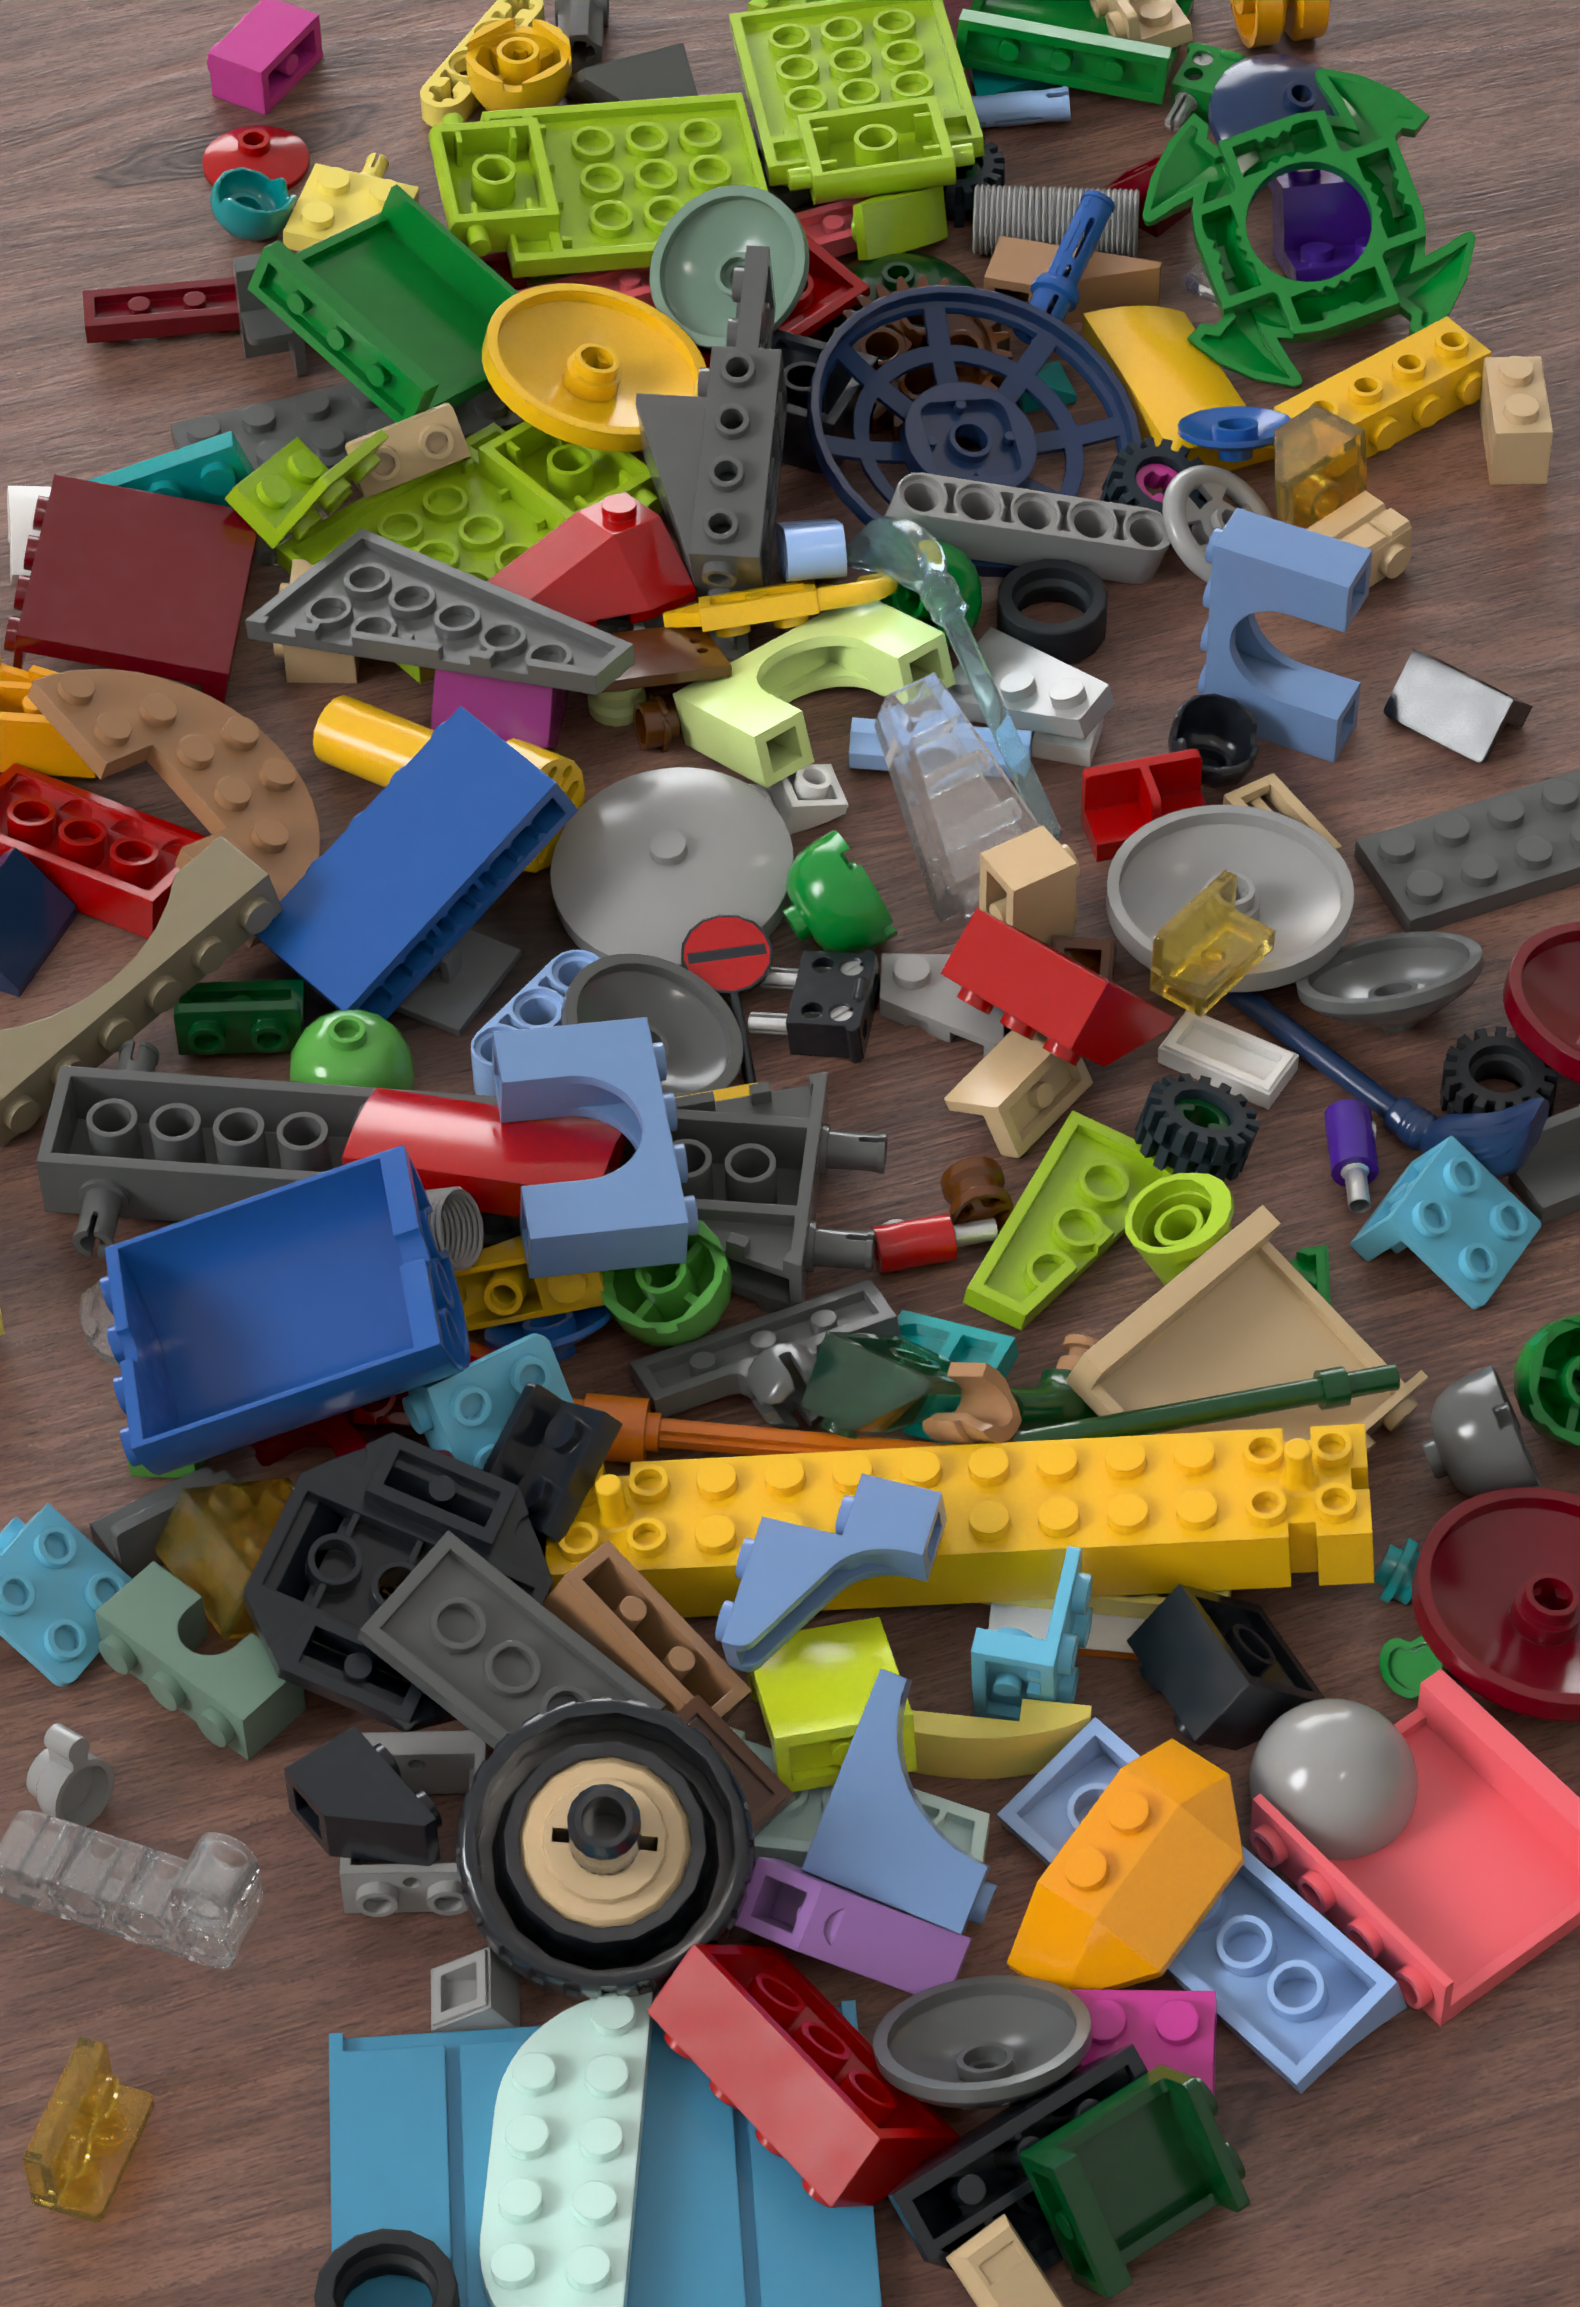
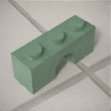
M154 1561L95 1611L100 1637L98 1648L109 1666L123 1675L130 1672L148 1686L151 1694L163 1707L171 1711H175L178 1708L197 1722L199 1729L205 1737L218 1747L224 1748L228 1745L249 1761L306 1710L304 1689L278 1678L261 1639L253 1633L246 1636L234 1648L221 1654L202 1655L193 1652L196 1647L208 1638L202 1596Z

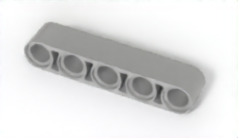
M911 473L899 481L883 521L884 532L892 542L913 538L942 539L965 552L970 559L1013 566H1021L1025 563L1042 559L1069 560L1087 567L1101 579L1130 584H1143L1150 581L1155 576L1171 544L1164 527L1163 515L1153 509L927 473Z

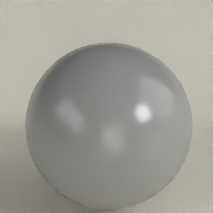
M1319 1699L1290 1709L1265 1731L1254 1751L1250 1765L1249 1793L1251 1803L1253 1798L1261 1793L1328 1860H1346L1363 1857L1390 1844L1408 1824L1417 1798V1770L1414 1757L1405 1738L1397 1727L1381 1713L1367 1705L1351 1700Z

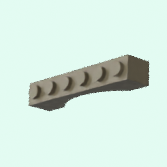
M218 837L174 875L170 897L156 929L139 953L111 981L84 1000L50 1017L19 1027L0 1030V1146L2 1148L18 1134L30 1129L38 1118L50 1108L61 1066L98 1068L110 1056L119 1052L120 1046L125 1041L133 1039L136 1034L161 1013L173 1008L182 995L207 974L219 969L227 957L254 934L262 932L269 926L273 918L282 912L283 909L268 873L224 837Z

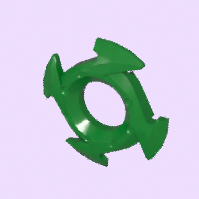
M1325 68L1315 72V82L1328 101L1335 116L1326 115L1325 110L1297 113L1218 141L1217 147L1208 140L1209 125L1193 113L1168 142L1151 176L1142 215L1145 225L1151 226L1193 206L1192 223L1195 245L1222 318L1216 325L1201 323L1187 338L1188 341L1220 366L1257 382L1293 389L1302 387V376L1288 358L1280 342L1302 343L1320 341L1397 315H1402L1410 321L1409 335H1412L1446 316L1448 317L1468 279L1476 241L1473 232H1464L1448 244L1425 256L1427 235L1424 211L1397 140L1401 136L1415 138L1428 121L1430 115L1392 88L1362 75ZM1302 169L1327 171L1349 182L1364 199L1371 218L1372 231L1370 239L1360 258L1341 274L1316 282L1291 280L1270 270L1253 251L1246 229L1248 212L1259 192L1277 177Z

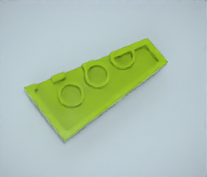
M1072 1110L969 1283L963 1303L1022 1331L1125 1234V1216L1131 1202L1143 1188L1162 1177L1172 1175L1174 1169L1167 1166L1164 1170H1159L1153 1166L1156 1156L1145 1158L1140 1152L1142 1145L1136 1144L1135 1139Z

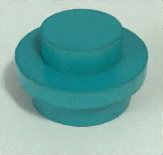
M1408 1538L1402 1549L1391 1544L1387 1548L1374 1574V1582L1383 1586L1379 1595L1380 1600L1389 1603L1393 1598L1405 1605L1411 1600L1413 1573L1420 1551L1416 1549L1418 1542Z

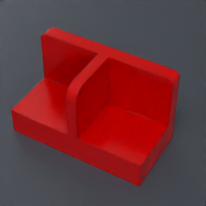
M1198 749L1095 766L1083 770L1080 820L1096 862L1113 859L1122 844L1134 832L1149 822L1179 810L1207 806L1201 793L1202 758Z

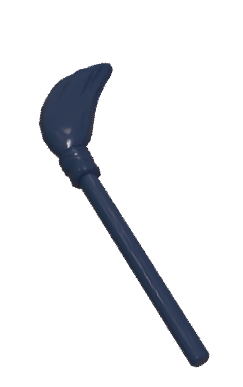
M1214 991L1357 1100L1366 1103L1373 1112L1384 1119L1383 1125L1386 1131L1397 1136L1398 1140L1412 1151H1420L1421 1154H1424L1452 1135L1493 1176L1501 1179L1517 1172L1525 1165L1540 1139L1549 1112V1101L1544 1098H1533L1519 1105L1496 1112L1447 1114L1437 1118L1435 1114L1427 1111L1424 1107L1418 1106L1411 1098L1401 1097L1398 1099L1257 992Z

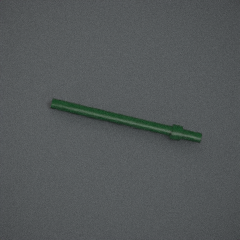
M1395 1364L1346 1372L1343 1366L1316 1370L1313 1378L1020 1430L1007 1442L1151 1435L1317 1404L1321 1410L1349 1406L1352 1398L1399 1390L1400 1377Z

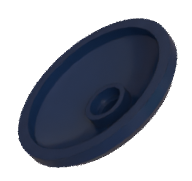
M1285 54L1255 55L1238 61L1229 67L1215 85L1208 106L1209 125L1217 145L1218 141L1297 113L1325 110L1326 115L1335 116L1328 101L1315 82V72L1322 67L1308 60Z

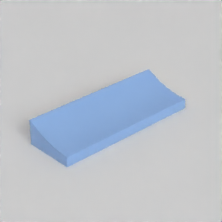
M1094 1717L997 1816L1001 1824L1049 1866L1118 1771L1141 1756L1099 1719ZM1242 1846L1245 1863L1168 1967L1166 1973L1185 1991H1215L1217 1997V2019L1297 2092L1302 2094L1347 2051L1375 2029L1406 2009L1407 2005L1398 1982Z

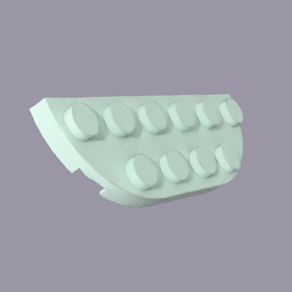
M615 1992L603 1994L597 1999H590L561 2012L541 2026L520 2047L511 2060L502 2078L496 2098L480 2234L481 2270L484 2289L490 2307L627 2306L653 2018L647 2013V2010L654 2001L653 1992L634 1997H627L626 1995L617 1996Z

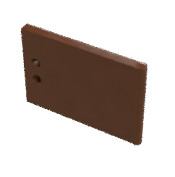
M657 627L609 633L634 645L636 663L601 693L732 676V665L709 633L702 631V627Z

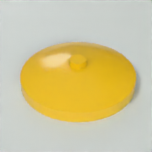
M547 284L532 287L511 296L492 315L482 347V363L486 377L495 393L514 413L537 429L560 440L603 451H642L643 446L635 404L637 393L698 397L700 368H706L701 352L693 340L668 316L629 295L586 284Z

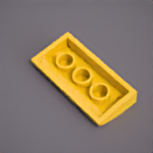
M1138 305L1083 313L1082 337L1105 359L1124 386L1136 413L1141 441L1144 438L1153 437L1155 447H1159L1163 438L1172 440L1171 450L1178 452L1182 445L1190 449L1187 456L1189 461L1199 457L1204 465L1220 467L1228 471L1275 458V448L1273 445L1253 450V457L1250 460L1226 462L1219 459L1218 451L1202 448L1179 436L1178 423L1189 414L1218 407L1246 406L1220 365L1188 341L1187 338L1196 329L1184 312L1165 307Z

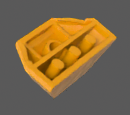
M1173 1738L1123 1766L1037 1881L1007 1960L1008 1967L1023 1977L1048 1981L1069 1991L1071 1989L1119 1990L1162 1977L1245 1863L1230 1774Z

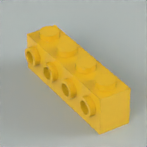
M1446 316L1275 406V411L1286 414L1293 422L1292 433L1285 439L1272 444L1275 448V453L1314 486L1337 474H1342L1352 466L1380 451L1391 448L1395 443L1419 430L1434 425L1438 420L1466 405L1477 402L1481 395L1484 358L1491 357L1492 351Z

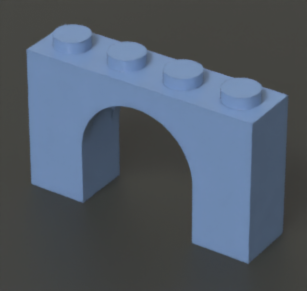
M1236 508L1224 529L1216 528L1213 531L1206 549L1205 561L1212 564L1211 577L1207 582L1203 595V606L1209 608V620L1204 627L1200 641V649L1207 652L1206 664L1202 669L1198 682V693H1215L1235 699L1241 703L1257 719L1256 738L1335 763L1357 726L1361 682L1305 665L1286 656L1264 636L1257 624L1254 613L1265 611L1284 613L1346 633L1369 595L1372 550Z
M648 1018L493 1032L492 1076L501 1123L569 1116L587 1117L607 1123L622 1132L636 1150V1153L625 1165L602 1177L521 1186L520 1232L529 1279L686 1263L688 1236L698 1235L699 1230L697 1205L694 1195L683 1196L681 1183H687L688 1181L686 1151L683 1143L673 1144L671 1132L677 1131L676 1102L673 1092H662L660 1081L667 1080L666 1053L663 1042L652 1043Z

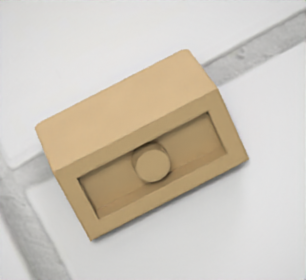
M1011 1030L944 1098L949 1111L983 1115L1002 1156L1020 1158L1093 1084L1082 1056L1076 1066L1060 1059L1043 1049L1048 1037L1038 1031L1033 1040H1030Z

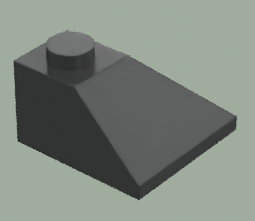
M679 43L583 68L571 77V82L564 96L582 104L698 96L684 43Z

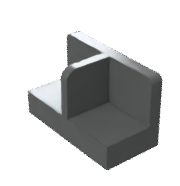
M261 253L232 258L241 341L245 357L251 358L290 351L296 376L308 375L305 340L247 289Z

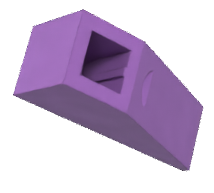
M758 1857L752 1872L751 1883L747 1884L746 1887L747 1898L735 1926L800 1953L912 1994L958 1980L973 1938L964 1934H958L801 1870L802 1867L780 1858Z

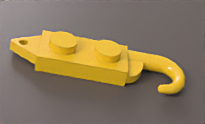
M877 573L860 576L857 578V582L840 585H815V580H804L698 597L699 603L662 613L664 627H702L703 632L715 630L716 636L722 638L746 634L751 631L750 625L773 621L775 628L797 627L809 620L808 615L820 614L819 611L863 605L884 599L896 591L898 580L892 574Z

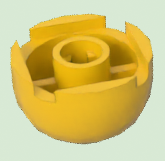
M515 18L501 19L484 25L470 37L467 43L468 53L465 59L470 89L487 111L557 106L569 87L572 75L569 38L560 28L544 20L532 19V27L515 26Z

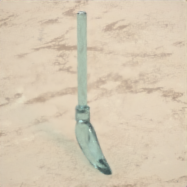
M883 516L869 522L846 547L847 567L887 575L902 586L919 593L924 607L930 612L932 621L944 627L1034 828L1036 829L1044 825L1053 837L1058 840L1063 831L964 616L969 606L962 598L961 589L953 575L947 573V562L942 546L925 528L909 519Z

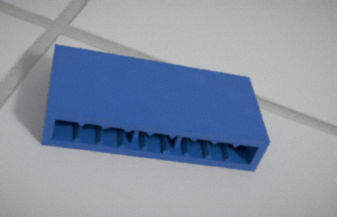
M460 706L447 721L441 723L434 730L430 740L406 766L401 767L394 773L389 784L370 805L351 820L346 831L323 856H320L310 864L306 874L279 901L283 911L273 918L265 930L254 935L277 959L299 978L304 979L306 984L336 1010L360 1009L378 1014L387 1019L577 813L578 808L553 779L465 708Z

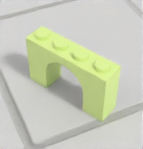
M875 601L863 605L827 610L808 620L803 625L795 627L730 663L732 665V676L695 681L673 693L685 745L755 783L768 788L814 762L803 712L789 704V702L822 689L859 687L871 690L907 709H911L956 683L945 633L887 604Z

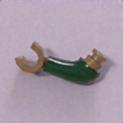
M1080 1334L1067 1335L1063 1342V1350L1068 1355L1059 1357L1056 1368L1043 1371L1035 1387L1009 1388L1007 1380L988 1363L951 1362L947 1377L956 1382L961 1388L959 1406L955 1413L938 1412L922 1421L923 1431L931 1439L956 1445L1001 1443L1008 1441L1020 1430L1098 1417L1065 1380L1081 1356L1099 1340Z

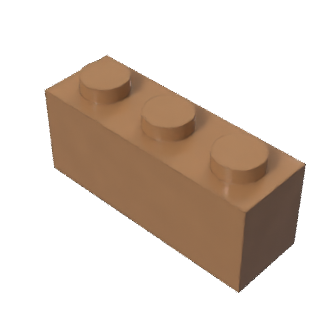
M609 1540L563 1576L542 1605L666 1704L664 1709L674 1714L679 1712L698 1694L726 1723L752 1691Z

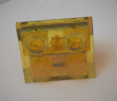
M289 1477L183 1488L154 1549L176 1578L202 1596L205 1616L224 1640L246 1637L250 1633L258 1635L242 1601L243 1591L295 1486Z

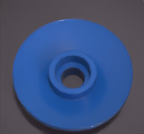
M1248 406L1218 407L1201 410L1185 416L1178 423V434L1182 439L1202 448L1218 451L1219 459L1226 462L1250 460L1253 457V450L1279 442L1288 437L1293 431L1292 419L1286 414L1272 409Z
M605 1305L488 1327L484 1333V1338L488 1347L498 1350L529 1334L538 1333L550 1341L557 1361L560 1362L572 1357L576 1353L575 1344L599 1330L611 1319L612 1315Z

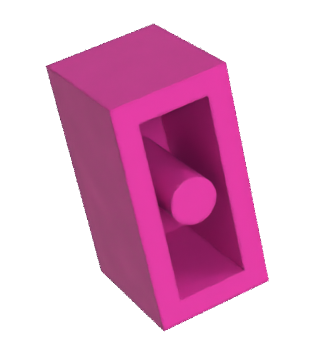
M261 0L249 13L243 15L239 23L220 42L215 43L208 53L207 68L211 77L212 95L267 115L323 57L319 14L279 0Z

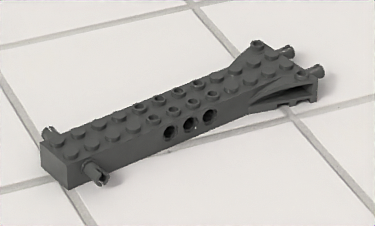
M135 1039L125 1041L119 1049V1060L116 1069L60 1067L36 1160L45 1212L80 1214L77 1229L72 1239L74 1248L79 1253L92 1257L97 1237L100 1239L97 1255L98 1258H103L106 1256L105 1248L114 1245L119 1217L181 1222L343 1166L342 1155L363 1106L376 1088L159 1073L154 1071L160 1054L153 1044L141 1040L135 1060L132 1059ZM828 1071L808 1075V1086L771 1092L769 1082L749 1085V1096L715 1101L713 1091L675 1098L677 1131L671 1132L673 1144H684L688 1165L687 1183H681L683 1196L694 1195L698 1220L703 1221L719 1238L731 1270L732 1293L752 1299L761 1310L773 1313L805 1301L808 1272L814 1273L815 1266L861 1269L866 1272L873 1271L875 1230L819 1228L818 1222L815 1221L821 1175H827L828 1168L872 1171L884 1174L887 1159V1132L879 1134L831 1130V1125L828 1124ZM391 1089L498 1105L496 1096ZM628 1138L624 1145L618 1169L625 1165L636 1153L634 1146ZM480 1212L484 1230L483 1244H498L521 1235L519 1217Z

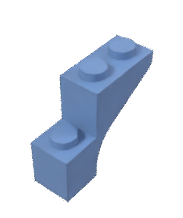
M861 1474L855 1496L845 1495L841 1502L836 1521V1534L762 1516L755 1539L745 1538L738 1555L736 1577L742 1580L735 1601L725 1600L717 1620L715 1638L716 1641L722 1643L728 1666L731 1669L742 1672H752L759 1669L837 1594L858 1581L880 1576H900L928 1582L947 1521L942 1492Z

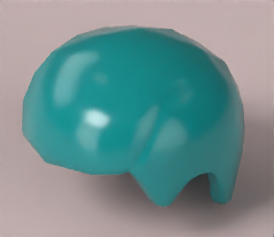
M239 167L223 172L214 183L210 193V206L216 221L229 234L236 238L254 242L275 237L285 228L292 214L297 196L291 194L289 197L287 183L284 178L270 180L269 177L259 171Z

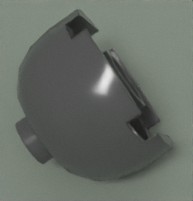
M1493 1365L1470 1373L1448 1385L1435 1400L1430 1414L1433 1438L1422 1442L1425 1455L1435 1478L1440 1479L1448 1475L1458 1491L1469 1498L1505 1488H1542L1529 1449L1527 1450L1520 1432L1519 1421Z

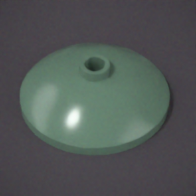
M730 185L704 192L678 210L658 238L650 265V290L656 309L678 324L697 347L712 350V346H726L728 319L736 318L737 302L732 301L733 272L735 267L744 268L746 245L770 247L776 299L773 332L789 317L803 293L809 271V246L806 234L794 212L779 198L763 189L746 185Z

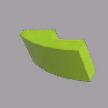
M943 186L906 191L900 194L877 195L853 205L854 215L851 222V232L854 241L857 243L859 260H872L889 254L902 253L948 238Z

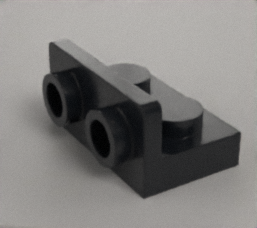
M529 1382L524 1387L482 1470L518 1485L529 1512L528 1518L536 1537L558 1544L566 1537L623 1424L604 1411L563 1401L543 1386Z

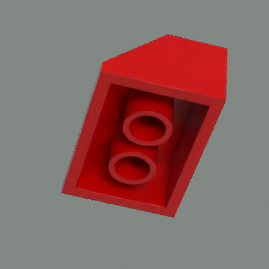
M976 908L940 973L962 986L956 996L957 998L990 1015L994 1006L1004 1011L999 1021L1001 1024L1030 1040H1033L1037 1031L1048 1037L1043 1049L1074 1066L1077 1065L1081 1056L1106 1067L1168 1030L1175 1019L1173 1016L1046 943L979 908Z

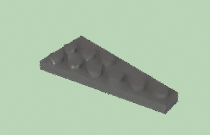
M362 528L245 620L248 639L595 695L600 694L636 663L634 645L630 642Z

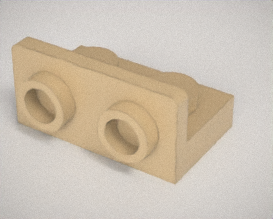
M1089 0L1096 17L1104 16L1110 36L1171 48L1193 41L1191 22L1175 0Z
M444 403L382 428L389 437L375 453L382 461L359 484L355 483L362 495L368 498L471 456L454 408L449 403ZM377 431L347 442L345 445L347 454L349 455Z

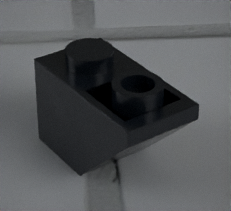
M355 1725L284 1768L291 1812L329 1856L420 1866H431L441 1859L437 1829L442 1826V1820L435 1804L424 1791L417 1790L413 1793L401 1779L400 1769L388 1749L381 1743L372 1746Z

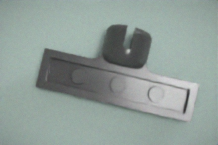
M868 1279L679 1346L631 1361L632 1382L642 1398H650L651 1412L662 1413V1418L685 1412L690 1408L731 1394L741 1393L750 1397L766 1423L773 1428L799 1430L798 1423L791 1415L796 1410H798L807 1425L812 1427L827 1415L835 1399V1391L830 1385L833 1378L823 1363L899 1336L897 1315L872 1280Z

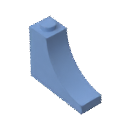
M880 1668L801 1870L958 1934H964L968 1929L970 1921L981 1926L983 1925L994 1900L998 1885L987 1881L992 1866L974 1858L954 1844L935 1825L923 1808L908 1774L903 1747V1717L912 1680Z

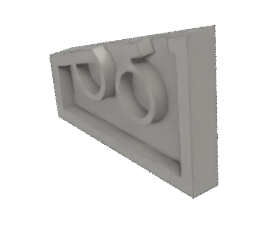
M992 627L953 670L956 684L931 697L935 710L945 709L954 711L963 716L966 721L1078 739H1086L1115 704L1109 684Z

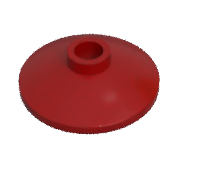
M253 125L240 127L217 137L206 148L202 165L204 176L212 186L223 172L243 167L259 171L269 177L270 180L284 178L287 183V190L297 185L307 174L310 158L306 144L294 133L274 126Z

